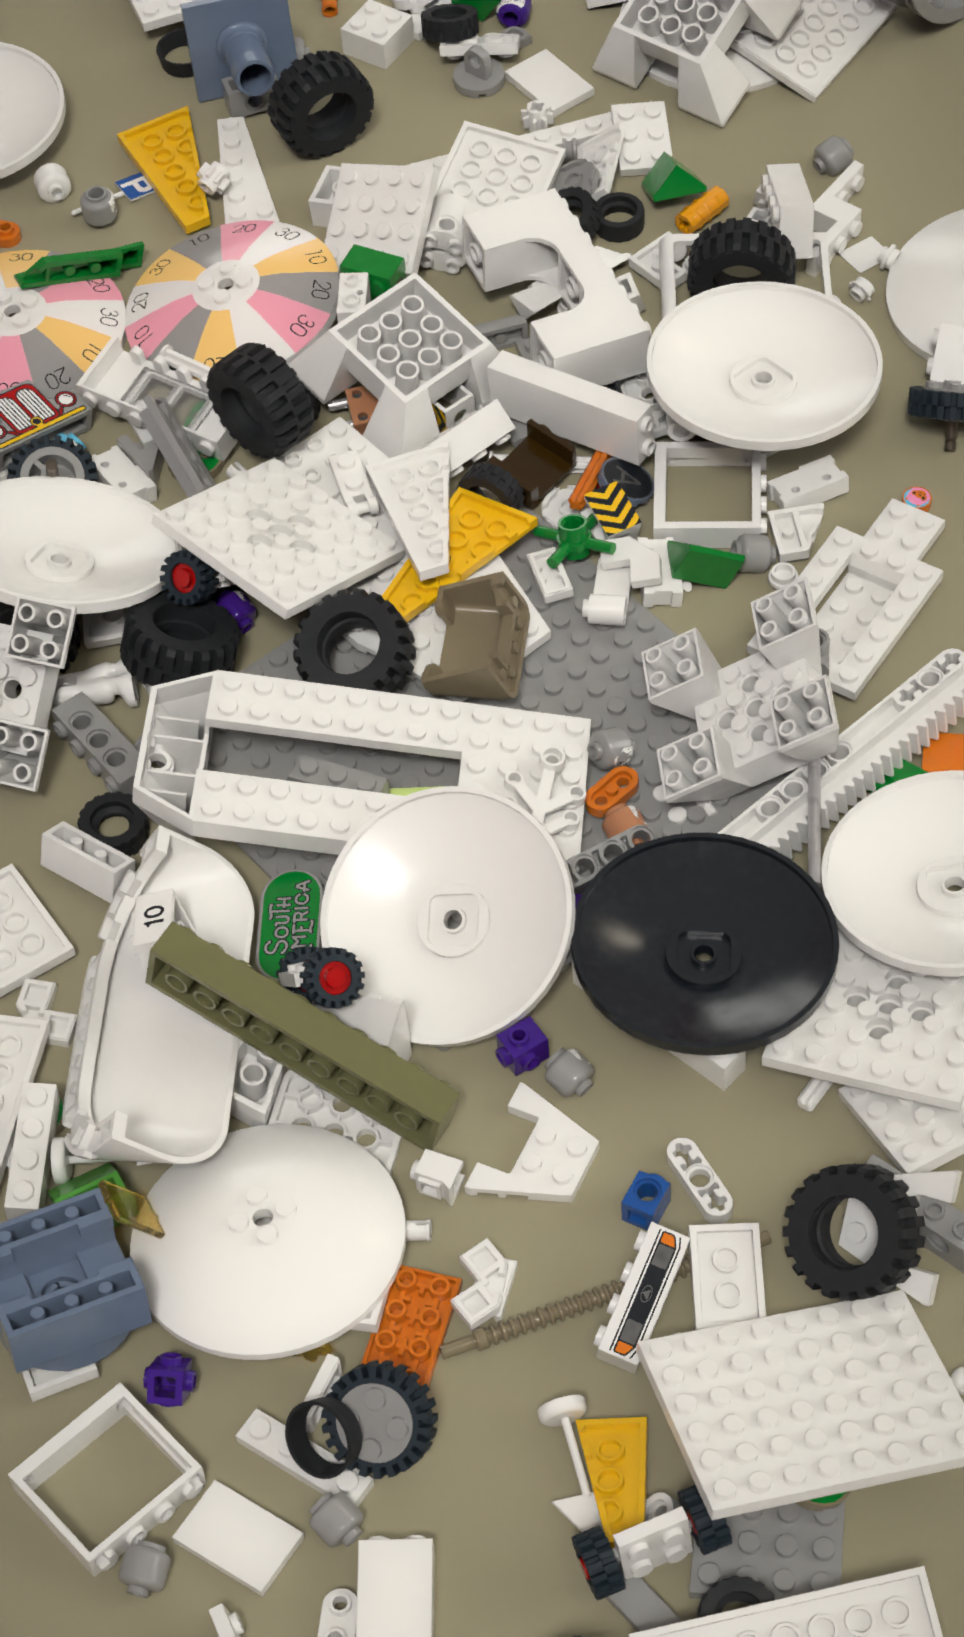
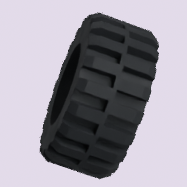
M326 50L317 51L316 54H305L301 60L296 59L291 62L292 65L280 73V79L275 80L272 86L274 91L270 92L268 99L270 104L268 105V115L274 128L292 150L309 157H319L320 154L323 157L330 156L334 151L340 152L344 150V146L348 143L352 144L355 142V137L359 133L362 134L366 129L365 124L370 121L372 116L370 110H373L374 106L372 87L353 62L339 52L329 51L328 53ZM333 94L330 101L321 110L308 115L312 107L320 99Z
M743 217V220L729 218L725 223H721V221L711 225V229L706 228L691 246L687 275V289L690 291V297L719 286L742 282L765 281L795 285L796 253L791 245V241L785 234L781 235V231L775 226L769 227L768 223L762 220L755 222L751 221V218ZM733 266H747L761 273L752 277H735L722 270Z
M244 343L210 368L206 381V388L209 389L207 394L209 400L213 403L212 408L215 414H218L220 418L219 421L223 427L228 429L231 437L240 442V446L245 450L249 449L251 454L261 458H277L310 434L314 423V409L311 407L312 401L305 391L306 387L303 382L298 379L295 370L286 364L287 361L282 356L276 355L273 349L265 348L263 344Z
M344 589L339 590L336 597L332 598L330 594L321 598L323 601L321 605L316 607L314 604L308 609L310 615L307 619L302 618L298 626L301 629V633H296L293 641L298 648L293 651L294 661L298 664L296 669L304 681L393 693L397 688L401 691L407 684L404 680L405 676H411L414 669L410 660L416 658V648L412 645L415 639L408 627V623L391 602L385 601L381 595L375 592L368 594L365 589H355L353 594ZM364 627L376 630L380 638L379 649L375 658L367 667L351 674H340L333 671L330 665L331 652L336 641L343 634L352 629Z
M167 590L161 591L155 596L128 609L120 645V657L127 671L132 676L136 675L137 680L142 684L154 686L216 670L234 672L240 644V628L233 615H229L228 610L222 605H216L214 600L209 599L201 603L182 606V604L173 603L175 598L169 600L166 596L169 593Z
M867 1163L829 1166L820 1169L819 1174H811L804 1180L805 1187L796 1188L791 1196L795 1204L787 1206L784 1217L789 1218L788 1226H782L783 1237H788L790 1245L784 1248L787 1258L794 1257L796 1261L792 1268L798 1276L806 1275L808 1277L805 1280V1284L812 1290L822 1289V1295L831 1299L840 1297L841 1301L862 1300L887 1294L896 1289V1284L904 1283L911 1276L909 1268L917 1267L921 1256L916 1254L917 1248H924L925 1236H920L919 1227L925 1226L924 1216H917L915 1208L919 1207L920 1204L916 1196L908 1197L906 1192L909 1190V1186L903 1180H894L893 1172L885 1168L877 1169L876 1165ZM847 1198H856L863 1202L872 1212L878 1227L876 1249L871 1258L862 1265H853L844 1260L836 1251L831 1240L830 1223L832 1215L837 1206Z

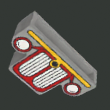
M25 380L0 391V472L8 469L9 463L12 464V457L15 452L19 454L20 447L23 444L27 447L30 446V440L36 438L37 442L42 441V436L48 435L49 440H53L55 435L59 433L67 435L72 433L78 436L91 430L93 409L77 393L70 390L58 391L54 394L52 400H49L30 380Z

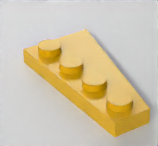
M647 1417L575 1420L603 1531L612 1549L615 1548L614 1534L646 1521L649 1426Z

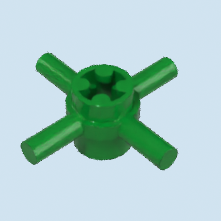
M593 513L587 518L580 514L563 516L557 522L558 529L538 525L533 530V535L536 537L557 541L558 549L547 559V565L553 569L564 559L581 560L587 557L591 550L611 555L616 551L615 543L592 538L591 530L598 524Z

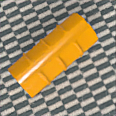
M714 186L707 192H704L701 197L693 200V203L685 206L684 210L675 216L677 228L684 234H693L698 229H701L704 224L710 222L713 217L719 215L722 210L729 206L727 193L719 186Z

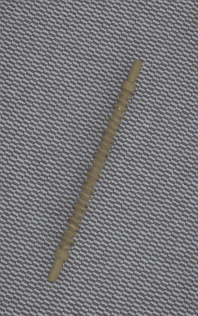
M768 1231L761 1232V1247L771 1244L772 1241ZM689 1254L685 1256V1260H682L674 1282L677 1281L678 1276L685 1279L687 1273H691ZM611 1281V1286L609 1287L602 1284L600 1290L593 1287L591 1293L583 1291V1296L581 1297L574 1294L572 1300H569L567 1297L564 1298L563 1303L556 1300L555 1305L552 1307L549 1304L545 1305L544 1310L537 1307L535 1313H531L528 1310L526 1316L522 1317L521 1314H517V1319L515 1320L508 1317L507 1323L498 1321V1326L496 1327L489 1324V1329L485 1330L483 1327L472 1330V1335L439 1346L440 1353L444 1360L475 1348L482 1351L489 1348L492 1342L498 1345L500 1339L507 1342L509 1336L517 1338L519 1332L526 1335L528 1329L535 1332L537 1326L541 1325L542 1328H545L548 1322L555 1325L556 1319L564 1322L565 1316L569 1315L570 1318H574V1313L576 1312L580 1315H583L585 1309L592 1312L593 1306L597 1305L598 1308H602V1303L604 1302L609 1305L614 1293L621 1295L625 1283L622 1281L620 1283Z

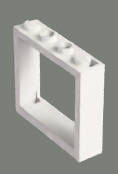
M655 442L653 539L673 537V541L707 548H731L732 542L737 540L741 534L767 533V518H761V514H767V496H761V492H766L767 475H761V471H766V453H761V451L734 448L716 442ZM667 466H752V521L666 522Z
M121 1383L117 1384L8 1474L14 1491L93 1577L97 1576L101 1571H107L112 1568L128 1546L137 1545L138 1540H144L147 1533L158 1523L161 1524L168 1521L175 1513L177 1507L187 1499L195 1498L203 1489V1485L207 1483L202 1466ZM127 1415L183 1475L90 1552L34 1490L122 1417Z

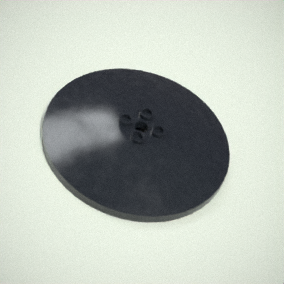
M708 832L674 834L656 838L635 846L614 858L597 873L584 890L576 907L574 933L571 938V953L578 980L594 1006L619 1029L647 1044L669 1051L693 1055H726L753 1050L770 1044L798 1028L816 1011L826 997L834 980L839 952V935L835 915L823 891L810 875L788 857L763 844L742 837ZM699 953H706L712 959L700 961L695 956Z

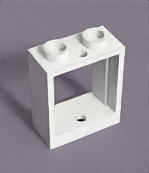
M368 272L340 273L337 301L338 323L371 302Z

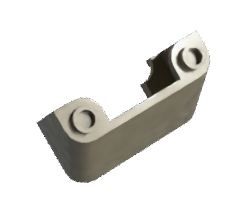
M503 571L440 586L434 607L437 616L445 622L446 631L440 665L428 664L422 673L421 680L424 688L433 695L502 701L515 698L519 690L530 621L529 608L523 596Z

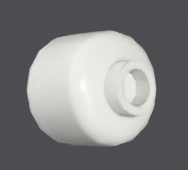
M47 163L36 170L34 185L41 199L48 203H56L69 196L71 182L66 170L61 165Z

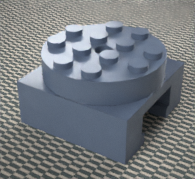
M99 1188L0 1223V1340L7 1349L17 1373L33 1367L49 1371H71L91 1365L112 1353L125 1340L131 1330L152 1323L145 1286L132 1258L125 1259L115 1237L113 1217Z

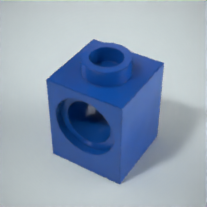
M639 1170L621 1202L622 1220L647 1231L651 1222L658 1224L671 1201L670 1183L660 1175L654 1173L647 1174ZM644 1197H652V1198H654V1199L651 1200V1201H644V1200H642V1198H644Z

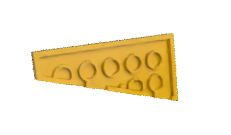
M188 105L117 134L119 144L186 234L211 225L205 192L197 184L200 178L196 174L200 169Z
M458 487L449 500V573L420 581L408 558L383 593V599L391 602L405 621L409 622L437 600L440 586L464 581L538 526V517Z

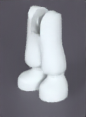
M121 659L116 663H100L80 672L59 675L53 705L57 707L82 691L94 705L112 703L115 696L120 695L129 707H139L140 699L137 688L139 681L136 675L132 676L127 671Z

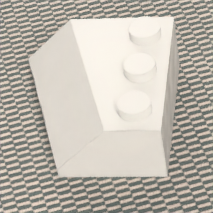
M370 992L367 997L360 995L357 999L351 1001L352 1004L336 1009L318 1006L312 1001V1005L322 1011L333 1013L340 1022L352 1029L356 1028L363 1031L369 1039L377 1044L390 1047L397 1056L407 1062L412 1056L405 999L395 997L392 1002L382 1000L381 994Z

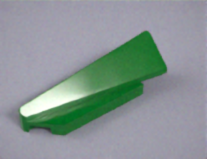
M141 241L111 249L41 257L27 271L14 274V278L20 288L24 289L120 277L121 269L141 267L144 243Z

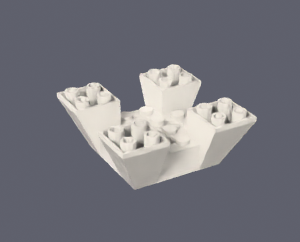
M629 0L613 24L592 69L636 89L656 58L678 67V108L723 128L751 85L725 55L729 46L742 26L779 41L804 0Z
M414 272L329 329L291 361L288 366L295 370L298 379L323 404H326L358 381L365 386L379 401L363 436L388 458L415 451L424 444L435 440L434 438L440 432L432 404L460 384L474 394L475 408L477 410L480 404L489 401L487 366L500 352L483 334Z
M807 577L750 602L760 652L721 668L696 628L641 652L648 700L654 705L695 719L698 727L697 732L657 749L663 795L667 803L727 799L837 751L839 724L829 677L826 674L822 676L819 626L810 581Z
M18 595L11 625L0 623V784L34 792L38 791L50 736V730L47 728L59 671L65 668L77 613L76 607ZM20 684L22 690L20 695L17 697L16 687Z

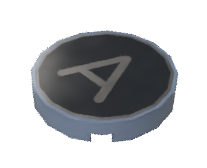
M619 458L606 460L597 474L600 487L615 481L619 482L633 507H637L638 504L645 505L654 492V481L641 465L638 466Z

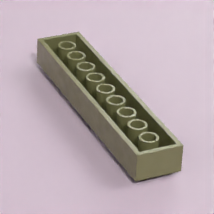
M172 921L150 949L145 983L424 1151L425 1149L432 1151L449 1126L460 1093L450 1083L437 1080L427 1074L420 1065L407 1062L397 1056L390 1047L381 1046L369 1039L363 1031L356 1028L352 1029L345 1025L333 1013L320 1010L312 1005L306 997L290 992L282 987L276 979L265 977L255 971L246 961L237 960L225 953L219 945L208 943L198 937L189 927L180 926Z

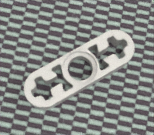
M688 1138L672 1140L667 1147V1163L703 1217L712 1224H724L729 1221L733 1215L732 1196L697 1145ZM681 1151L683 1154H688V1162L690 1164L688 1168L682 1156L677 1157L676 1152ZM701 1174L708 1177L710 1181L706 1186L696 1187L690 1180L693 1176ZM712 1193L716 1204L719 1206L723 1205V1210L719 1211L717 1208H712L710 1198Z

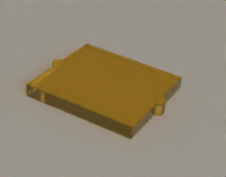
M103 1179L98 1183L105 1198L104 1202L109 1206L117 1222L162 1239L165 1232L158 1220L159 1216L155 1214L147 1197Z

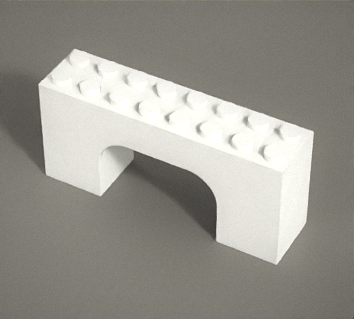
M555 188L462 215L463 258L484 292L522 281L538 280L556 288L570 309L530 322L531 361L600 386L647 372L646 359L649 338L652 336L651 327L647 321H643L637 305L631 303L627 297L625 287L619 285L615 279L614 271L611 267H607L600 250L595 249L590 235L587 232L584 233L580 227L578 217L572 215L566 199L561 198Z

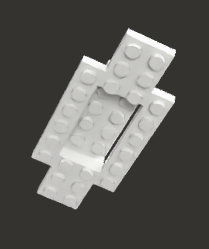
M892 498L864 537L836 526L796 579V581L804 577L809 579L816 608L848 566V573L816 615L819 628L825 630L830 638L828 677L832 691L855 701L942 581L944 571L921 560L944 530V519ZM756 634L747 644V653L751 655L760 652Z

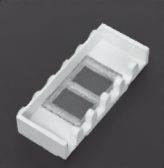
M116 335L111 337L76 384L81 398L91 408H97L113 417L129 420L130 423L137 427L143 426L146 428L139 416V413L147 408L143 398L148 394L165 398L194 448L206 456H212L224 462L238 442V440L231 437L228 429L223 427L219 421L218 414H215L212 408L213 403L209 400L207 394L209 389L206 388L208 374H203L200 380L197 381L192 378L189 368L183 364H180L177 370L173 371L169 369L166 359L161 355H157L152 362L146 360L143 350L137 345H134L130 352H126L123 350L119 337Z

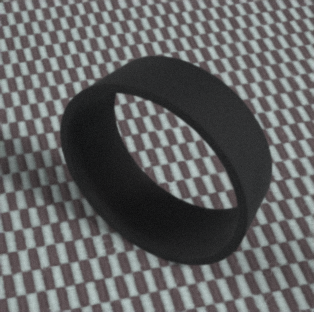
M185 28L168 32L158 41L156 46V52L163 70L169 75L180 78L193 77L191 62L173 63L167 61L165 57L173 49L188 45Z
M321 1397L302 1402L291 1410L286 1420L285 1438L288 1450L297 1465L313 1477L319 1479L334 1478L350 1466L360 1454L362 1432L359 1422L351 1409L338 1399ZM313 1405L328 1410L341 1424L347 1439V1456L344 1463L336 1464L323 1459L310 1444L306 1432V1419Z

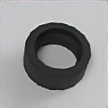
M614 192L606 194L596 201L602 210V223H600V228L596 232L600 238L609 242L621 243L638 237L643 231L645 212L643 203L638 197L630 193ZM618 212L633 216V218L624 222H611L604 219L605 216Z

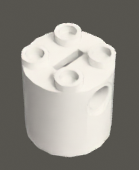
M451 193L434 196L420 266L424 268L430 267L437 271H445L449 274H457L460 268L465 265L466 262L463 258L462 215L477 211L474 204L467 198Z

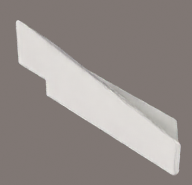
M595 246L596 250H600L607 267L612 269L632 257L630 253L621 254ZM538 280L527 286L528 289L509 296L520 316L524 315L526 319L562 298V295L556 288Z

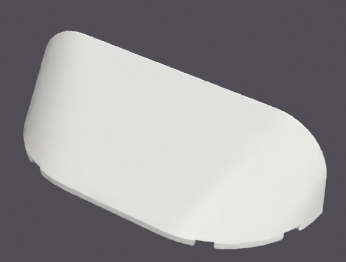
M159 825L140 850L142 862L138 870L135 872L129 869L118 887L98 933V938L104 940L101 951L97 956L90 958L84 979L62 1115L63 1126L71 1128V1134L67 1133L64 1138L66 1147L70 1153L82 1159L193 1164L204 1161L214 1155L224 1143L228 1132L239 1039L145 983L146 974L143 971L141 959L138 954H133L130 946V936L134 935L131 912L135 910L136 896L173 888L198 937L208 943L219 945L225 953L233 958L249 963L254 925V904L244 879L223 856L201 843Z

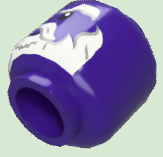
M501 0L496 9L499 22L505 27H522L528 21L532 2L531 0Z
M225 590L214 599L216 605H222L228 610L229 615H233L241 634L248 632L254 626L253 620L256 616V609L242 591Z

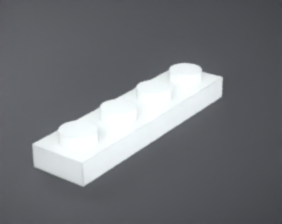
M257 1408L235 1435L239 1444L323 1495L327 1492H331L333 1495L342 1492L359 1507L374 1486L373 1478L358 1475L360 1470L357 1468L352 1471L346 1468L341 1474L331 1479H319L307 1474L297 1465L288 1450L285 1438V1425ZM310 1441L313 1449L323 1459L336 1464L345 1462L342 1459L338 1462L332 1453Z

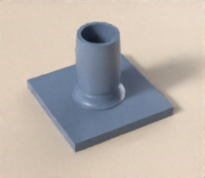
M197 0L180 4L199 102L224 97L221 79L232 76L236 86L243 94L249 96L262 95L272 87L275 74L279 80L281 77L280 73L284 69H288L292 65L291 62L297 59L288 0Z

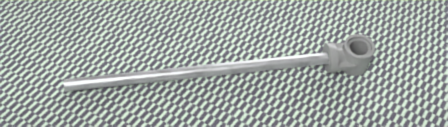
M819 628L822 676L825 674L829 676L830 638L825 630ZM821 758L808 763V875L812 877L820 888Z

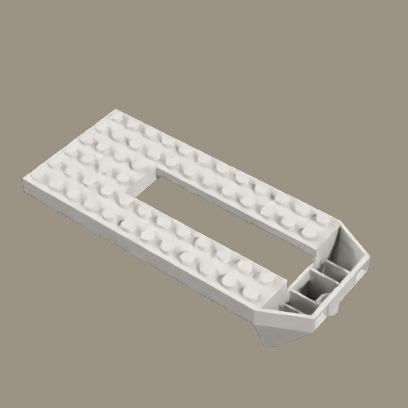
M216 670L151 686L133 783L132 802L158 826L161 825L194 841L196 837L339 855L348 840L371 816L404 796L207 770L213 727L459 759L460 766L457 786L479 788L501 796L511 795L517 799L519 806L532 815V812L518 794L510 792L504 787L506 773L511 770L521 772L525 783L537 796L543 772L539 766L541 750L547 746H557L564 751L565 762L563 769L555 774L549 799L568 791V788L572 785H581L586 790L587 746L590 740L591 719ZM160 761L164 763L165 766L162 768H153L151 767V762ZM514 779L509 780V781H511V782H513V783H518L517 780H514ZM572 794L574 797H581L578 794ZM584 804L578 807L568 805L544 817L543 824L561 817L565 810H575L580 814L581 819L577 830L572 832L562 830L552 835L561 849L565 860L581 852ZM566 819L568 822H575L573 819ZM578 866V867L575 868L577 873H579V866Z

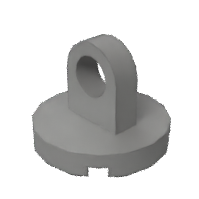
M473 45L465 52L464 60L453 70V82L456 90L465 96L479 98V95L486 94L487 97L495 94L505 84V70L500 62L490 58V55L483 47Z

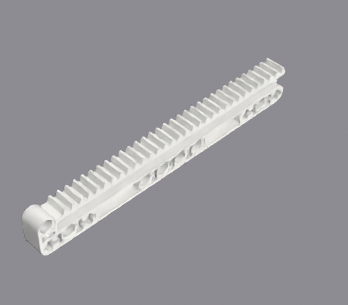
M951 648L941 652L838 736L837 751L821 757L822 828H830L829 820L839 821L838 812L846 814L848 812V805L855 806L857 804V797L862 799L867 797L866 790L874 792L876 790L875 782L884 784V775L894 776L893 767L901 769L903 767L902 759L911 762L912 753L919 755L921 754V746H930V738L938 740L939 731L946 733L948 731V724L956 725V716L964 718L963 651ZM808 763L797 768L718 833L758 842L776 850L791 860L793 858L792 850L801 852V842L808 844Z

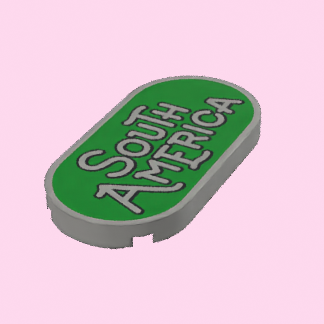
M288 869L276 874L267 882L261 894L256 963L262 975L272 977L279 981V976H276V970L280 969L278 963L280 959L284 960L285 954L288 951L304 946L322 948L320 915L324 888L320 880L307 870Z

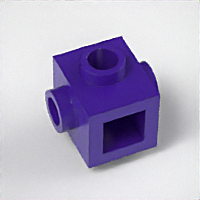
M530 1016L496 1035V1057L504 1068L508 1066L515 1076L524 1071L535 1069L540 1062L549 1058L548 1039Z
M166 1352L157 1356L151 1365L145 1368L143 1385L144 1388H147V1403L159 1404L164 1407L182 1406L190 1393L195 1392L197 1372L192 1371V1358H182V1355L179 1353Z

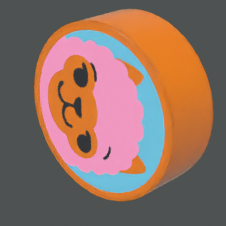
M915 486L903 492L902 502L928 512L931 508L932 496L927 489Z

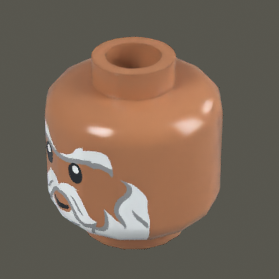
M626 803L610 808L604 814L605 819L602 822V829L608 839L636 825L648 826L639 809L632 805L627 806ZM641 838L632 839L635 846L645 843Z

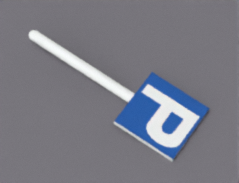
M141 172L115 182V185L121 190L114 194L115 199L125 195L132 202L155 193ZM81 207L71 211L73 216L82 213Z

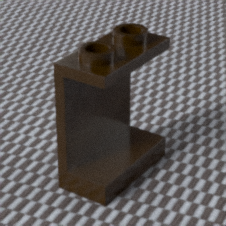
M530 418L527 421V437L503 461L492 456L487 462L502 467V469L508 471L517 479L518 484L523 489L522 493L525 498L523 505L532 510L576 466V448L569 440L561 439L552 433L547 426L538 424Z

